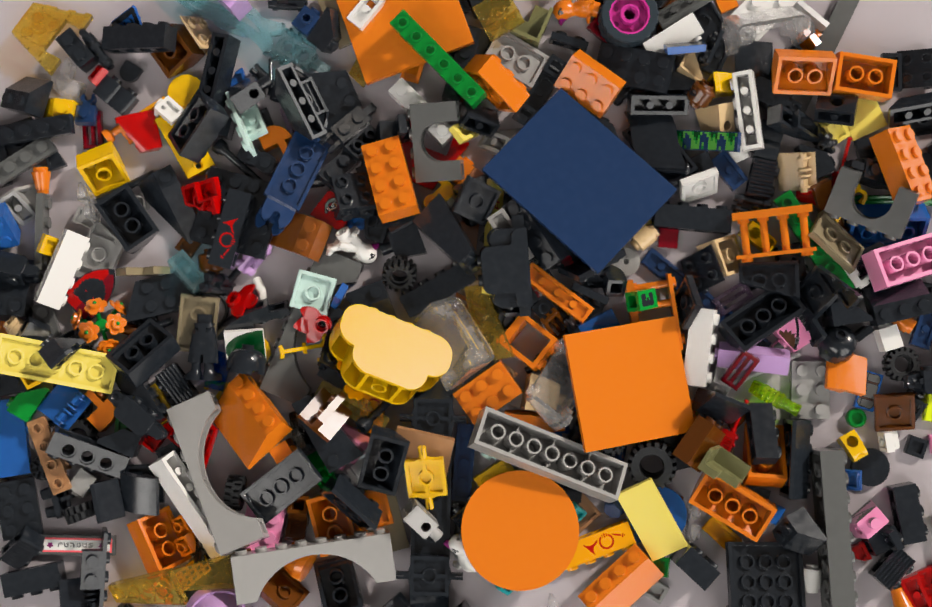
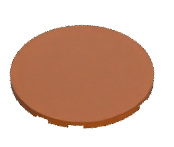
M508 471L488 479L472 494L462 516L461 539L468 560L483 578L504 589L527 591L549 584L566 570L577 549L579 522L575 507L569 496L553 480L530 471Z

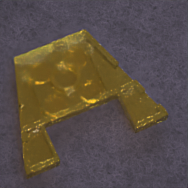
M33 2L11 32L48 74L52 76L62 62L56 56L46 52V50L66 23L78 29L84 28L86 30L94 18L89 13L80 14L74 10L65 11L58 9V7Z

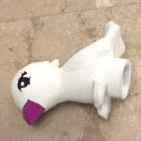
M354 226L350 229L349 227H343L336 232L335 236L337 239L333 243L327 244L326 256H331L334 252L340 250L353 252L356 255L352 258L356 259V262L369 264L377 258L379 243L366 244L358 236L360 233L358 227Z
M456 534L450 540H446L443 543L455 554L454 558L457 560L453 561L454 568L457 570L462 568L465 572H477L466 556L461 534Z

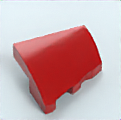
M154 110L123 115L114 119L115 123L119 124L126 132L125 135L128 139L134 142L135 147L140 153L159 151L163 147L158 126L155 122Z
M218 176L181 187L185 206L196 207L201 211H209L214 215L220 214L221 188Z

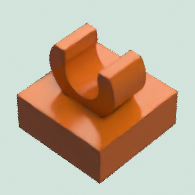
M809 27L795 40L802 49L813 50L821 43L819 37L822 34L818 29L813 32Z

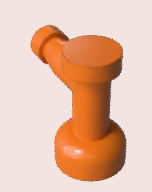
M119 124L111 130L104 129L101 131L108 142L112 141L113 143L115 136L121 133L130 145L134 143L125 135L126 132Z

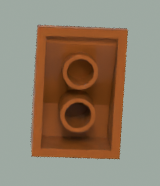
M295 212L291 222L279 235L272 237L270 244L319 262L333 226L313 217Z

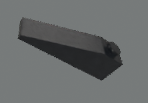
M168 165L153 172L138 185L147 203L189 244H192L190 236L196 219V213L193 207L185 206L181 191L182 185L173 167Z

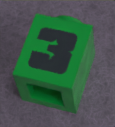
M655 288L625 293L628 312L644 311L658 307Z

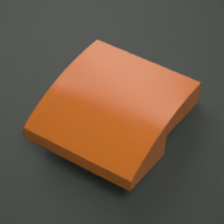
M853 355L846 362L834 364L826 361L824 388L839 393L848 392L858 396L866 395L868 358Z

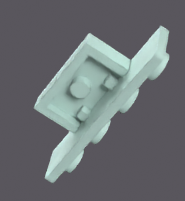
M229 91L225 92L227 97L225 103L229 110L233 112L230 116L233 122L238 125L235 129L240 138H243L241 144L246 152L249 151L255 157L257 154L252 141L269 133L260 109L255 104L240 114L229 97Z

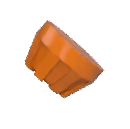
M318 555L296 559L283 568L292 578L301 582L309 574Z

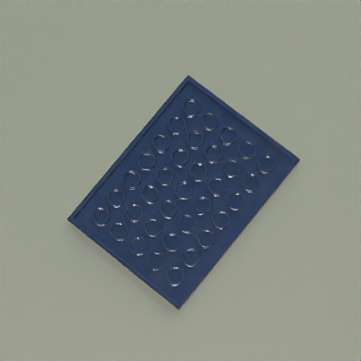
M562 88L482 169L483 173L597 275L677 191L671 183Z

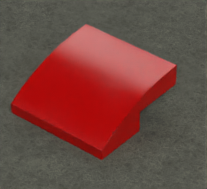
M931 564L901 578V586L913 607H932Z

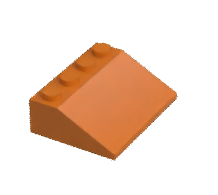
M239 373L228 383L218 403L222 411L213 422L247 469L250 470L293 429L264 391L259 389L260 386L248 374Z

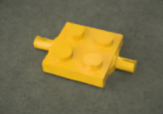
M420 445L417 447L419 457L405 459L404 463L408 498L425 499L426 509L429 510L430 507L431 510L434 508L433 498L448 495L444 456L429 457L426 453V446Z

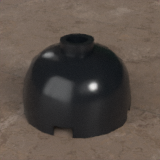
M844 325L825 327L824 331L828 336L817 347L819 355L826 361L834 364L845 360L848 361L855 353L857 345L856 336L852 330Z
M242 344V348L234 349L228 356L226 371L230 370L233 373L251 375L254 371L258 372V375L265 374V357L259 350L254 349V345Z

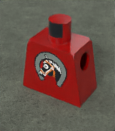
M330 190L310 214L315 219L333 226L332 228L336 230L346 227L348 221L335 220L334 212L337 201L334 192Z

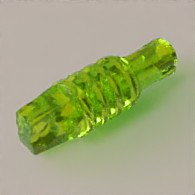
M757 380L752 382L748 390L759 400L765 401V403H772L776 409L781 408L794 416L798 415L802 407L786 398V394H782L775 388H771V386Z

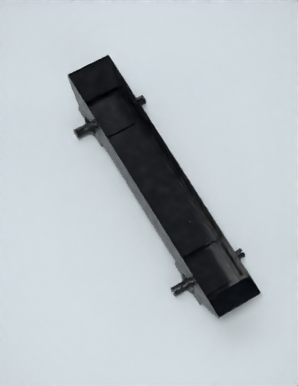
M440 379L430 390L425 392L417 391L414 394L412 413H400V417H407L400 418V422H411L413 429L452 437L454 423H466V419H458L466 418V415H455L453 411L454 379ZM452 455L446 477L448 495L433 498L434 508L430 510L429 507L428 510L437 519L438 528L443 532V535L435 542L430 536L423 539L411 527L410 567L408 571H396V579H408L410 585V604L412 607H449V585L451 580H463V572H451L450 549L443 544L446 540H450ZM416 498L426 508L425 499Z

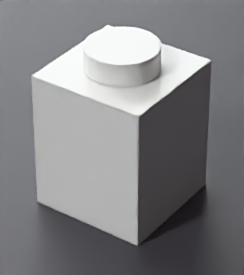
M888 323L879 325L878 329H874L873 334L879 352H887L904 346L897 324L890 325Z

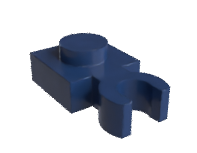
M82 93L80 99L83 104L77 105L74 122L77 126H95L98 108L95 105L97 97L95 94H92L91 99L87 100L86 95Z

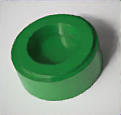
M853 408L846 413L845 420L849 426L860 428L866 423V414L861 409Z

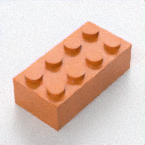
M910 125L889 128L869 138L893 201L901 186L921 193L916 205L932 199V180L929 175V169L925 165L922 151L917 145L914 131Z
M399 136L362 145L361 149L378 216L382 224L420 214Z

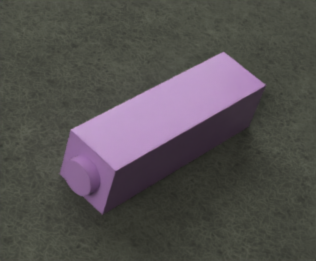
M719 341L718 348L714 349L717 367L729 368L741 351L730 346L728 342ZM753 346L747 351L760 359V362L753 371L788 376L791 359L790 350ZM746 356L742 358V360L739 362L735 369H738V367L745 360ZM750 360L743 370H747L753 361Z

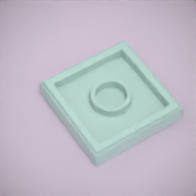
M299 269L289 306L297 309L311 306L316 308L321 315L327 316L337 279Z

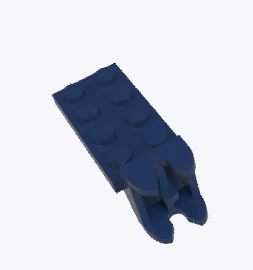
M297 131L294 132L263 193L266 198L255 217L257 228L262 227L269 220L273 224L271 228L272 236H277L291 222L295 212L300 211L331 144L326 143L322 146L319 143L320 138L311 141Z

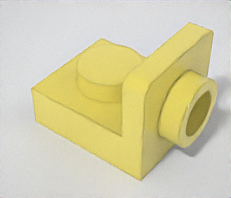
M818 122L821 125L820 127L825 129L826 133L829 132L833 135L831 140L837 139L838 143L851 135L846 125Z

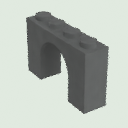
M459 101L409 104L410 109H407L408 120H411L409 138L413 142V148L410 149L411 159H414V167H412L413 179H416V183L465 179L463 159L447 161L434 159L428 154L424 145L425 134L433 124L460 120Z
M842 166L824 209L825 212H828L827 216L834 219L844 218L847 220L846 223L853 226L860 224L865 226V230L876 234L879 231L885 234V238L896 241V238L901 239L921 193L901 186L890 210L885 215L868 217L857 209L854 202L855 191L863 172Z

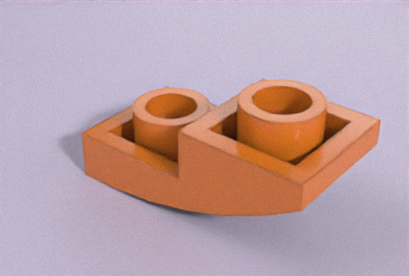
M182 515L171 519L173 528L179 538L173 541L181 557L183 558L196 551L195 534Z

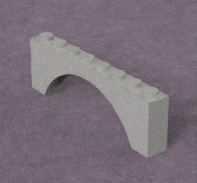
M207 391L167 409V421L174 429V440L179 444L181 448L180 456L187 464V475L195 486L193 488L194 494L200 499L201 513L207 518V529L215 540L214 548L220 556H228L237 550L244 549L270 536L263 518H253L234 511L218 497L209 482L204 463L205 442L213 421L222 410L215 393Z
M382 527L376 528V530H373L374 532L369 533L362 530L356 531L354 535L346 536L343 533L334 535V538L330 539L317 537L314 539L315 541L311 542L297 540L295 544L291 545L278 543L272 548L258 546L252 551H247V549L237 550L231 555L237 605L257 602L262 589L279 569L296 559L310 555L328 554L340 556L360 565L373 577L376 583L396 580L390 531Z

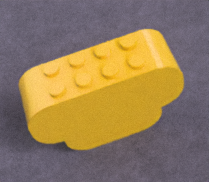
M362 304L348 307L332 329L329 337L331 353L342 362L340 371L344 382L355 390L395 405L408 402L417 391L425 392L430 390L448 371L452 360L451 347L441 336L432 333L430 330L419 328L410 322L397 319L393 315L380 312L376 308Z

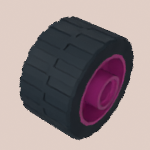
M604 0L598 16V28L601 36L607 43L614 44L615 46L631 48L642 46L650 38L658 23L659 10L657 9V3L654 0Z

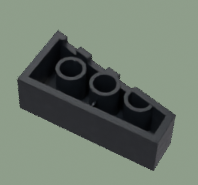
M312 394L292 404L297 415L314 398ZM301 421L329 474L366 453L342 427L327 443Z

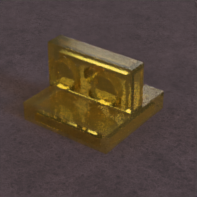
M484 0L473 7L491 42L525 22L518 6L513 0Z

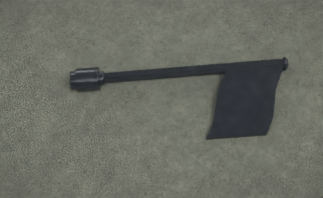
M624 111L630 126L632 147L637 155L657 172L683 173L686 175L690 173V165L685 164L679 148L676 125L671 115H630L627 111Z

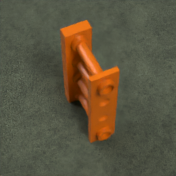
M812 204L732 213V221H737V224H740L743 255L736 256L737 260L741 259L742 263L753 262V258L793 253H801V256L813 255V251H817V246L810 247L807 219L809 212L813 211ZM797 213L800 221L802 248L790 249L787 218H789V214ZM771 216H777V220L779 219L782 250L770 251L767 221H769ZM757 218V222L760 225L762 252L751 254L747 223H749V219Z
M665 273L666 280L643 284L633 283L632 279L627 280L625 293L640 289L667 287L669 299L658 300L657 308L670 306L671 315L675 316L680 348L683 350V345L686 342L684 333L681 334L674 294V288L677 287L675 276L672 277L671 273ZM641 311L628 312L630 324L643 322L639 321L638 313H641Z

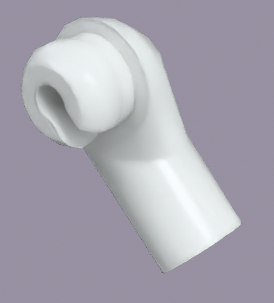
M261 277L253 278L252 282L258 293V301L266 299V287Z

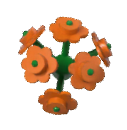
M101 298L90 299L86 302L84 310L89 312L90 315H96L97 321L92 322L82 319V310L79 309L77 313L74 312L71 316L70 323L73 324V330H76L79 325L80 331L78 336L86 339L87 343L97 340L98 333L102 334L104 340L98 343L99 346L96 349L108 354L119 344V341L108 339L106 332L108 329L112 335L124 332L127 321L125 318H121V314L127 315L126 307L118 300L116 302L109 300L110 305L115 309L107 315L106 319H102L100 313L104 311L107 302L101 300Z

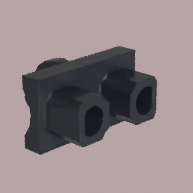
M49 485L40 491L42 500L52 499L53 506L45 508L47 518L56 517L59 519L64 517L62 510L71 507L70 499L75 498L73 494L69 495L68 490L53 495Z

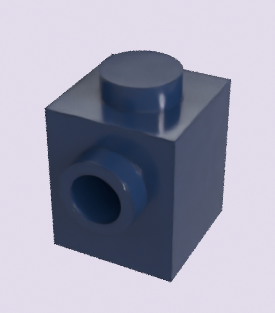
M305 5L291 24L297 31L308 37L319 20L321 13L314 7L308 8Z

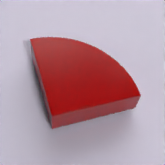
M863 541L851 545V551L854 552L855 559L863 561L872 559Z

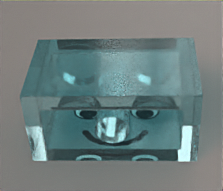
M182 249L167 261L168 266L192 294H196L200 291V283L205 281L204 273Z

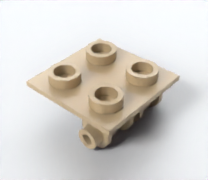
M180 16V19L199 48L207 55L212 37L207 22L201 17Z
M815 152L778 153L777 162L780 169L778 175L779 191L791 190L800 191L801 193L811 191L810 186L817 183Z

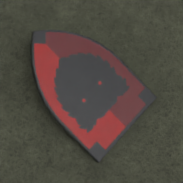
M115 269L90 271L77 279L73 287L68 289L66 303L76 313L81 309L82 319L92 321L96 317V315H90L89 312L84 310L88 300L101 298V300H105L108 304L115 288Z

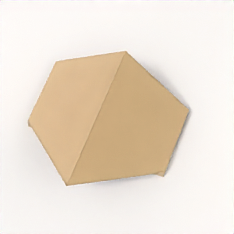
M684 54L676 71L695 81L702 80L703 76L696 54Z

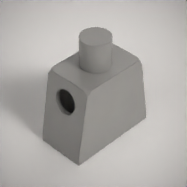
M412 498L400 510L403 520L423 539L430 536L436 542L442 537L443 532L438 528L437 519L416 498Z

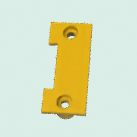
M162 117L155 119L188 180L196 175L201 176L205 174L210 166H215L208 151L199 163L179 156L167 136L175 123L171 126ZM200 164L201 168L197 169L196 165Z

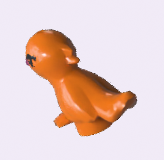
M560 0L553 7V14L558 19L560 26L573 16L586 18V22L589 24L591 16L597 18L601 3L595 0H577L574 3L571 2L572 0Z

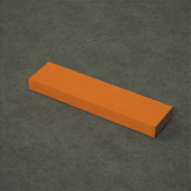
M532 261L530 264L531 286L579 323L583 324L594 308Z

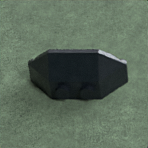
M293 62L276 68L275 95L292 129L311 141L325 135L328 132L329 110L312 76L297 67Z
M932 92L899 98L889 108L888 127L895 128L910 125L915 137L932 134Z

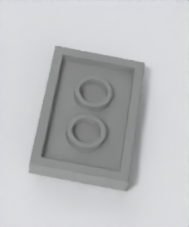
M501 27L486 54L498 56L502 61L501 64L511 70L514 74L513 77L523 83L529 90L533 88L550 57L513 34L503 30Z
M790 361L789 418L830 420V390L824 388L826 362Z

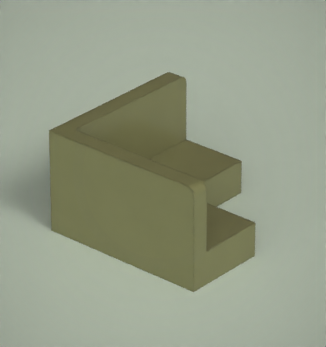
M535 5L528 22L510 15L503 30L538 48L554 8L550 7L547 10Z
M720 445L709 448L697 468L713 479L719 477L736 489L749 473L751 466Z

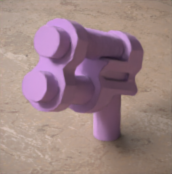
M270 244L266 258L268 255L272 253L271 249L273 248V246H271ZM243 255L241 260L237 259L235 266L242 273H248L252 277L264 260Z

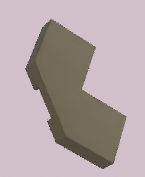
M169 266L123 267L116 269V276H158L170 274Z

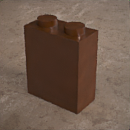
M698 415L672 454L700 473L701 470L697 467L709 448L719 445L726 434L721 431L722 426L717 424L712 418L708 416L703 418Z

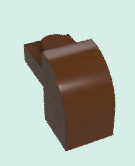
M301 496L288 506L285 540H305L310 518L306 500L310 499L309 496Z

